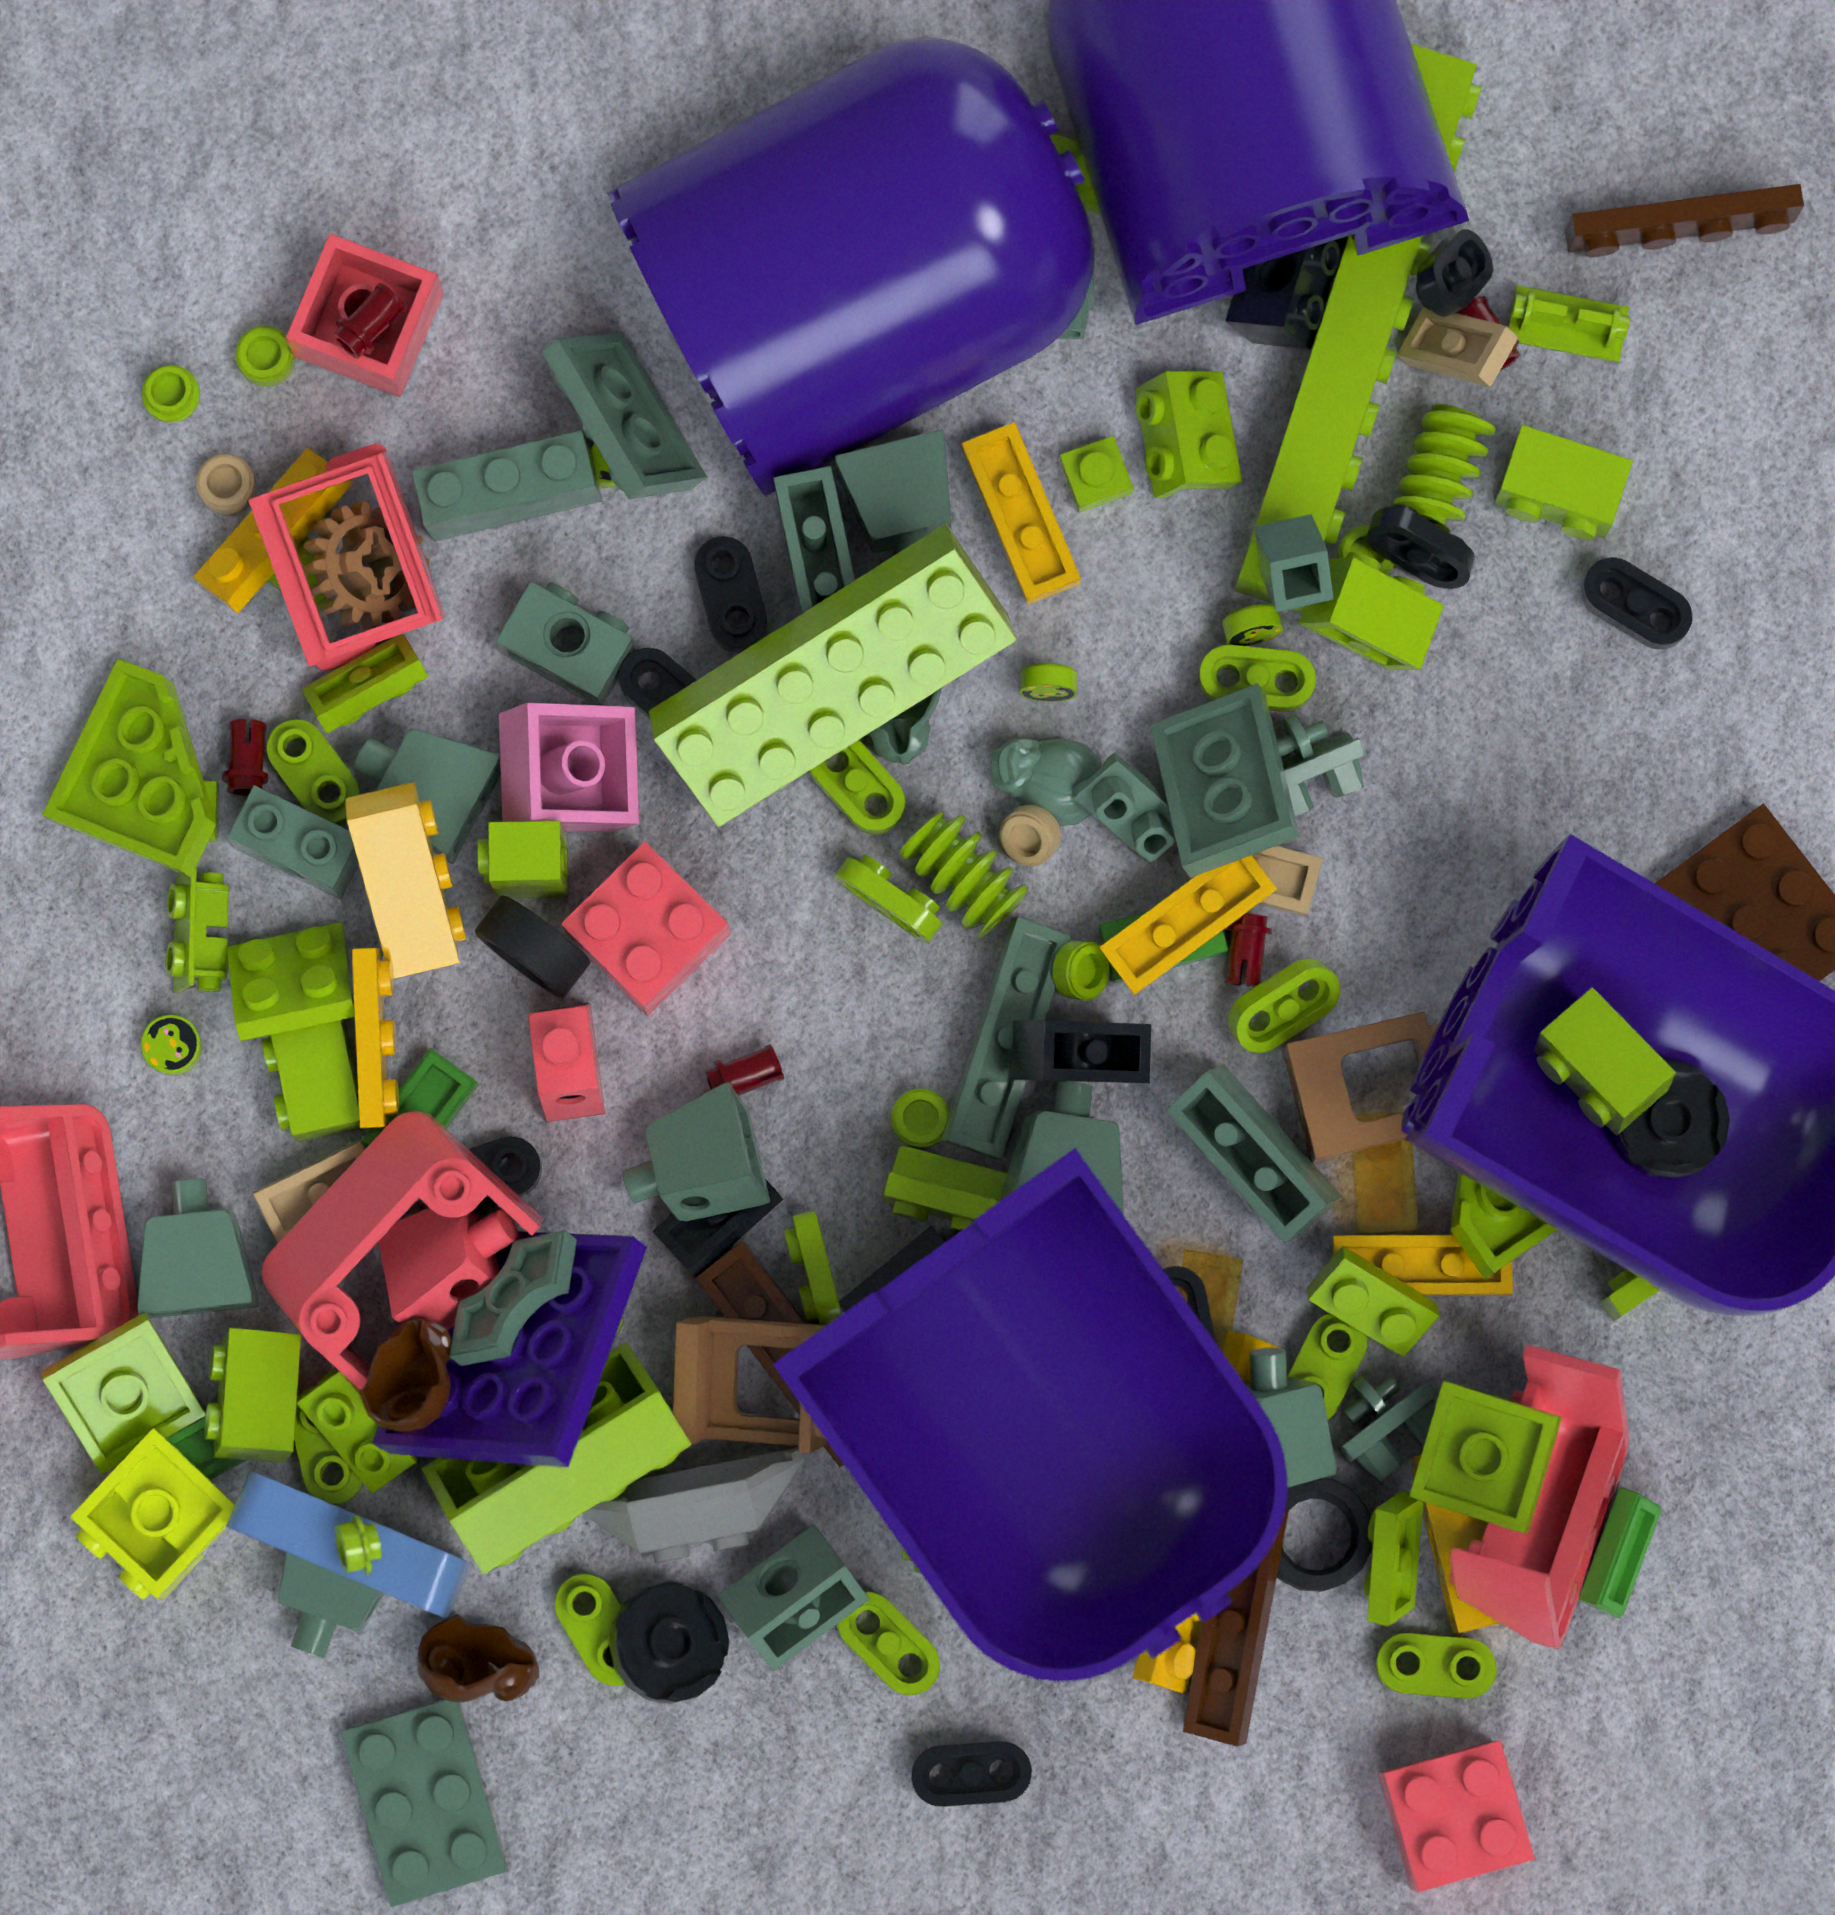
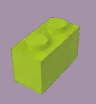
M1521 425L1514 441L1495 503L1505 506V512L1508 515L1522 521L1535 523L1542 518L1561 524V531L1569 536L1582 540H1594L1595 536L1605 539L1613 525L1633 460Z
M1349 552L1346 558L1328 559L1334 600L1304 606L1298 624L1387 670H1421L1444 605L1424 595L1426 587L1419 582L1401 576H1394L1392 578L1379 571L1381 564L1369 556Z
M560 821L488 822V839H478L479 874H483L484 883L491 884L498 899L502 895L511 899L569 898L568 838Z
M1593 987L1540 1032L1534 1052L1538 1055L1537 1062L1542 1071L1553 1082L1557 1084L1564 1082L1580 1098L1578 1104L1587 1118L1599 1127L1606 1125L1616 1136L1669 1090L1676 1074Z
M345 1019L273 1034L271 1037L262 1039L263 1053L269 1073L278 1071L283 1094L274 1096L276 1115L281 1130L291 1129L292 1136L298 1142H304L362 1129L360 1128L358 1077Z
M229 1328L221 1341V1345H212L209 1360V1380L218 1381L217 1404L208 1403L204 1436L205 1439L214 1440L213 1458L285 1463L293 1453L301 1334Z

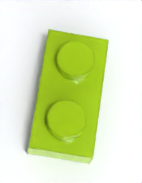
M403 633L303 687L301 690L327 734L340 726L356 722L363 713L388 699L406 694L415 684L429 676Z
M1344 1246L1337 1251L1307 1286L1309 1301L1402 1357L1410 1351L1440 1316L1438 1303Z
M1401 1491L1377 1507L1371 1516L1368 1527V1538L1373 1543L1372 1563L1364 1580V1595L1369 1599L1367 1621L1388 1627L1415 1608L1424 1501L1409 1497L1410 1493L1406 1491Z

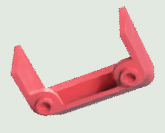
M87 1104L0 1106V1188L18 1296L0 1301V1359L19 1358L85 1346L139 1316L109 1124L98 1109Z
M407 1111L398 1115L388 1124L271 1250L262 1265V1280L267 1291L303 1337L355 1386L361 1389L368 1380L371 1365L349 1346V1343L355 1338L360 1328V1311L355 1301L338 1284L418 1198L437 1214L444 1217L457 1218L473 1211L488 1195L530 1235H533L540 1228L544 1218L433 1116L422 1111Z
M1526 1345L1523 1358L1527 1384L1524 1391L1516 1390L1511 1401L1563 1416L1529 1533L1523 1534L1488 1522L1482 1541L1473 1540L1468 1550L1453 1548L1450 1557V1583L1456 1586L1457 1596L1460 1600L1533 1643L1559 1649L1566 1636L1624 1468L1629 1446V1431L1620 1369Z

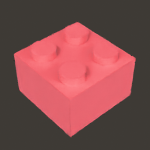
M329 233L286 336V341L293 356L401 398L444 295L438 274ZM382 283L399 296L407 310L400 314L374 341L373 346L375 350L371 354L363 353L356 359L343 350L334 340L332 334L338 329L336 321L341 317L347 319L375 290V287Z
M645 841L561 923L565 935L647 1016L731 935L728 922Z
M1492 1740L1378 1772L1412 1891L1421 1892L1535 1860L1501 1740Z

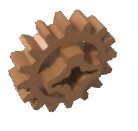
M369 501L353 504L351 509L344 505L330 511L332 520L326 518L314 525L317 534L321 538L305 542L304 548L309 553L315 555V561L304 565L303 569L307 574L316 575L318 582L311 586V591L313 595L323 593L326 596L327 600L322 608V612L325 615L340 609L342 611L341 625L348 627L358 623L360 620L363 629L369 630L380 626L381 621L386 624L401 619L400 611L406 612L416 608L380 506L372 511ZM419 535L418 539L421 544L424 540L422 536ZM342 538L343 548L338 554H335L338 543ZM425 558L427 564L429 565V559ZM362 563L369 564V567H363ZM394 577H396L394 587L390 592L389 583L392 581Z

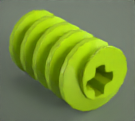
M1446 404L1432 405L1433 411L1424 414L1421 426L1425 432L1417 435L1413 446L1418 454H1414L1408 459L1406 468L1411 475L1403 477L1398 487L1403 496L1394 499L1392 505L1409 506L1416 510L1423 518L1450 533L1451 530L1445 526L1446 521H1464L1466 516L1463 510L1453 504L1454 499L1471 500L1474 493L1471 489L1460 483L1461 478L1478 479L1481 473L1479 468L1468 462V458L1486 457L1489 451L1488 448L1475 440L1476 435L1494 436L1496 428L1466 409Z
M943 811L922 826L905 843L899 853L904 860L922 855L915 868L916 874L919 877H926L938 872L930 886L931 891L936 895L953 889L946 907L950 912H956L969 907L961 921L965 929H972L984 924L977 938L980 939L999 925L1018 907L1029 887L1023 884L1008 890L1005 885L1013 869L1009 866L993 873L990 867L998 854L996 850L992 849L977 855L974 850L982 837L979 831L962 838L959 832L967 818L962 814L946 821L943 817L945 811Z

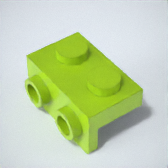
M1165 371L1136 388L1135 410L1141 425L1146 453L1145 467L1151 481L1154 498H1167L1184 489H1230L1242 483L1223 371Z
M900 1146L892 1172H889L883 1194L884 1203L894 1205L892 1213L907 1219L927 1222L928 1215L951 1220L950 1229L961 1232L975 1222L977 1217L1000 1202L1007 1173L911 1147Z

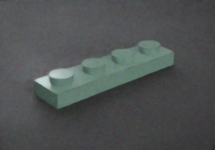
M1018 916L1011 918L941 1141L995 1160L1002 1159L1026 1080H1012L1013 1020L1046 1019L1056 987L1053 980V963L1060 948L1070 941L1071 935Z

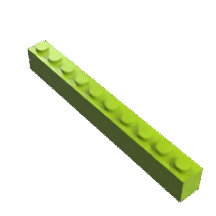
M1411 43L1453 171L1455 172L1465 142L1464 138L1455 136V132L1461 116L1472 120L1482 86L1472 83L1477 64ZM1349 235L1255 527L1312 514L1323 541L1333 545L1336 544L1346 513L1345 511L1335 509L1340 490L1343 488L1353 491L1363 460L1361 457L1352 455L1359 434L1370 438L1380 404L1369 401L1375 381L1387 384L1397 354L1396 350L1386 348L1392 328L1402 331L1405 329L1414 297L1404 295L1409 276L1417 277L1418 268L1427 259L1431 244L1421 241L1422 236L1358 256L1352 237ZM1254 528L1235 592L1272 603L1261 577ZM1303 607L1294 608L1292 610L1301 612Z

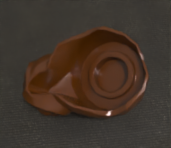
M415 1318L402 1323L393 1331L388 1340L378 1345L371 1364L368 1380L365 1386L358 1390L366 1413L380 1427L410 1432L425 1428L440 1417L449 1402L451 1391L450 1377L445 1364L450 1360L449 1354L452 1339L445 1327L434 1321Z
M456 1614L432 1626L422 1636L419 1644L417 1667L421 1680L434 1695L450 1702H470L492 1692L500 1701H514L526 1694L539 1678V1665L534 1651L525 1642L517 1639L512 1640L504 1627L473 1624Z

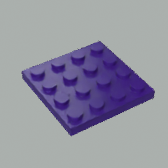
M518 1231V1240L548 1233L535 1232L533 1235H530L528 1232ZM571 1234L577 1239L569 1291L547 1301L528 1318L514 1341L511 1355L464 1366L450 1358L445 1364L451 1382L450 1397L440 1417L427 1427L410 1432L395 1431L378 1426L372 1444L389 1454L569 1468L647 1247L634 1236ZM512 1244L496 1253L499 1271H501L508 1259ZM454 1326L448 1330L451 1339L453 1337Z

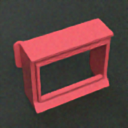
M375 443L334 457L327 462L326 472L248 499L308 666L316 664L319 669L325 671L340 667L375 648L377 642L438 622L446 617L387 449L383 445ZM368 473L418 613L330 643L280 504Z

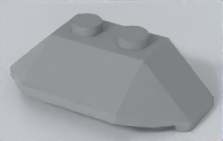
M798 1447L637 1479L627 1485L626 1489L618 1497L607 1502H600L582 1514L640 1554L653 1553L655 1563L690 1557L688 1546L712 1541L714 1552L749 1545L747 1534L760 1532L807 1462L805 1453H798Z

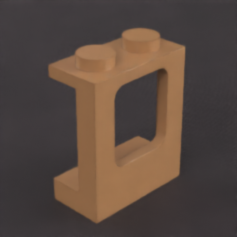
M1425 1011L1286 1044L1283 1056L1308 1155L1314 1165L1332 1161L1338 1155L1405 1140L1407 1134L1401 1131L1403 1114L1369 1122H1361L1355 1118L1341 1061L1349 1054L1404 1041H1413L1418 1064L1420 1065L1428 1044L1438 1026L1437 1024L1428 1025Z
M695 1315L677 1322L673 1415L690 1443L695 1444L704 1439L799 1446L798 1453H812L827 1445V1440L801 1403L800 1419L744 1414L737 1406L739 1350L743 1345L795 1349L826 1326Z

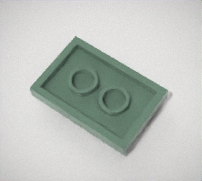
M622 332L558 338L542 351L552 369L551 374L554 382L567 394L580 416V424L584 433L597 445L609 466L611 479L625 493L628 500L692 490L707 478Z
M1259 684L1150 724L1181 865L1190 878L1300 837L1267 698Z
M443 1700L341 1732L391 1907L509 1871L460 1702Z

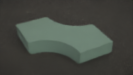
M566 1230L514 1241L508 1259L498 1275L480 1292L459 1301L449 1357L461 1366L509 1357L514 1341L528 1318L547 1301L568 1293L577 1239Z

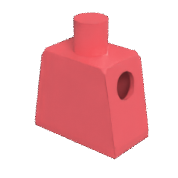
M591 1003L528 1013L537 1089L546 1121L553 1122L606 1114ZM569 1095H582L576 1098L560 1099Z
M428 1208L397 1221L378 1241L392 1318L400 1324L415 1318H424L425 1320L440 1324L447 1331L453 1327L459 1301L477 1294L498 1275L500 1271L496 1253L518 1240V1230L512 1218L502 1209L495 1211L485 1218H481L474 1211L462 1217L449 1218L441 1216L431 1208Z

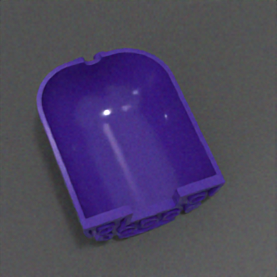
M1050 0L1047 25L1053 64L1135 325L1244 292L1246 287L1242 269L1351 235L1357 255L1359 256L1469 221L1468 213L1396 0Z
M916 38L886 45L607 193L612 202L611 207L618 224L628 241L631 240L633 244L629 248L695 378L698 379L705 393H708L710 398L715 400L710 403L715 415L731 443L735 445L739 454L744 456L745 460L743 462L746 469L765 497L775 492L774 477L821 468L834 461L835 456L849 453L1033 357L1060 337L1075 319L1085 301L1093 276L1095 250L1089 217L1075 188L1076 185L1085 181L1070 150L1059 155L1050 135L1059 130L1044 100L1032 105L1023 88L1001 64L973 47L937 38Z
M1570 834L1537 868L1533 877L1536 880L1528 887L1520 901L1514 898L1490 934V939L1498 943L1495 949L1489 947L1479 958L1476 965L1469 967L1428 1044L1412 1082L1410 1091L1416 1094V1096L1403 1112L1401 1131L1407 1134L1405 1140L1692 1307L1722 1315L1753 1316L1776 1312L1794 1306L1816 1294L1835 1276V990ZM1592 987L1664 1061L1674 1060L1693 1064L1705 1072L1703 1075L1708 1077L1713 1085L1717 1084L1725 1096L1730 1117L1727 1142L1719 1155H1716L1713 1161L1697 1174L1672 1180L1646 1176L1625 1160L1614 1143L1612 1131L1606 1125L1599 1127L1587 1118L1578 1104L1580 1098L1564 1082L1562 1084L1553 1082L1538 1065V1055L1534 1052L1540 1032Z
M1076 1148L1069 1151L977 1217L975 1222L879 1291L871 1293L773 1364L963 1633L982 1653L993 1661L1024 1676L1057 1682L1077 1681L1097 1677L1120 1668L1144 1651H1147L1152 1659L1157 1657L1182 1638L1175 1627L1196 1613L1201 1622L1204 1623L1232 1602L1227 1592L1245 1579L1260 1564L1271 1548L1283 1520L1288 1491L1287 1468L1280 1439L1273 1424Z

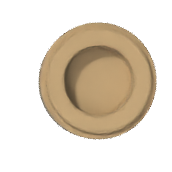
M232 454L213 456L204 462L196 477L198 494L203 503L215 513L222 515L239 513L250 505L248 499L254 498L256 494L255 476L249 465L238 456Z
M1023 805L1015 809L1003 821L1000 827V842L1006 854L1015 862L1024 866H1038L1047 861L1059 848L1061 829L1055 817L1048 810L1037 805Z

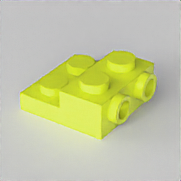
M153 1428L78 1507L70 1518L81 1527L75 1534V1537L92 1554L101 1560L108 1553L124 1568L118 1577L132 1592L142 1600H145L150 1594L156 1599L164 1600L204 1558L205 1555L203 1553L226 1530L227 1522L236 1503L157 1429Z

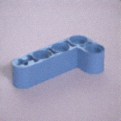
M251 1470L249 1471L226 1527L417 1607L449 1618L472 1562L359 1516L364 1525L374 1523L380 1540L382 1558L371 1561L372 1572L368 1575H365L363 1570L345 1573L336 1546L335 1526L351 1522V1518L357 1514Z

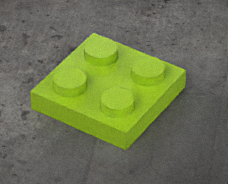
M342 922L320 927H310L301 931L264 939H253L245 943L227 946L234 1023L240 1042L355 1017L354 990L348 943Z
M146 1312L40 1371L43 1382L101 1475L118 1466L153 1428L157 1429L167 1438L206 1416L204 1406Z
M1443 1381L1409 1497L1523 1534L1529 1533L1563 1416L1451 1381Z

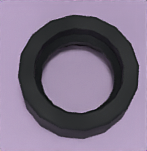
M504 895L499 897L475 929L477 937L498 956L531 981L562 999L566 997L590 965L589 958L568 938L522 904Z
M1320 1478L1288 1487L1285 1509L1290 1510L1297 1503L1309 1499L1326 1500L1336 1505L1343 1512L1351 1529L1350 1546L1345 1556L1334 1566L1323 1570L1305 1569L1295 1564L1284 1552L1282 1546L1277 1578L1298 1590L1323 1592L1346 1584L1363 1569L1372 1551L1373 1543L1368 1538V1527L1371 1517L1367 1505L1352 1488L1332 1478Z

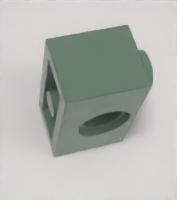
M530 581L496 639L500 653L593 705L603 706L619 679V671L623 661L636 650L633 638L627 635L630 629L629 626L605 611L600 610L595 617L576 606L579 599L557 584L549 582L545 589ZM574 628L585 635L583 644L573 652H561L553 646L556 635L564 629Z
M255 785L227 837L236 850L340 900L359 865L349 830Z
M815 1524L718 1595V1598L773 1672L870 1600Z

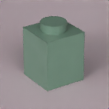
M1312 514L1254 527L1261 577L1276 612L1334 600L1327 548Z

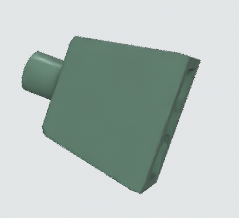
M943 429L835 456L838 479L873 553L897 548L899 553L945 523L951 530V508Z
M410 729L407 732L398 751L369 738L360 750L354 765V769L380 781L376 791L415 782L420 802L431 799L439 834L429 836L433 852L436 854L445 853L447 861L451 864H454L501 776L500 756L417 729Z
M729 1082L719 1085L650 1123L645 1131L651 1160L622 1171L625 1188L634 1204L660 1195L676 1218L681 1221L700 1219L770 1203L749 1109Z
M1058 1082L1054 1112L1036 1111L1025 1117L1000 1201L1069 1151L1076 1148L1123 1214L1119 1126L1113 1121L1089 1118L1093 1086L1078 1082Z
M193 1178L170 1182L173 1215L149 1217L145 1221L138 1314L141 1315L146 1312L151 1319L259 1307V1298L236 1214L230 1209L209 1211L206 1179Z
M1260 1348L1250 1351L1251 1383L1245 1385L1265 1411L1280 1439L1285 1456L1288 1487L1336 1474L1335 1458L1321 1387L1316 1382L1287 1377L1286 1351L1284 1349Z
M286 1552L278 1604L303 1612L291 1647L325 1658L336 1625L362 1633L385 1593Z

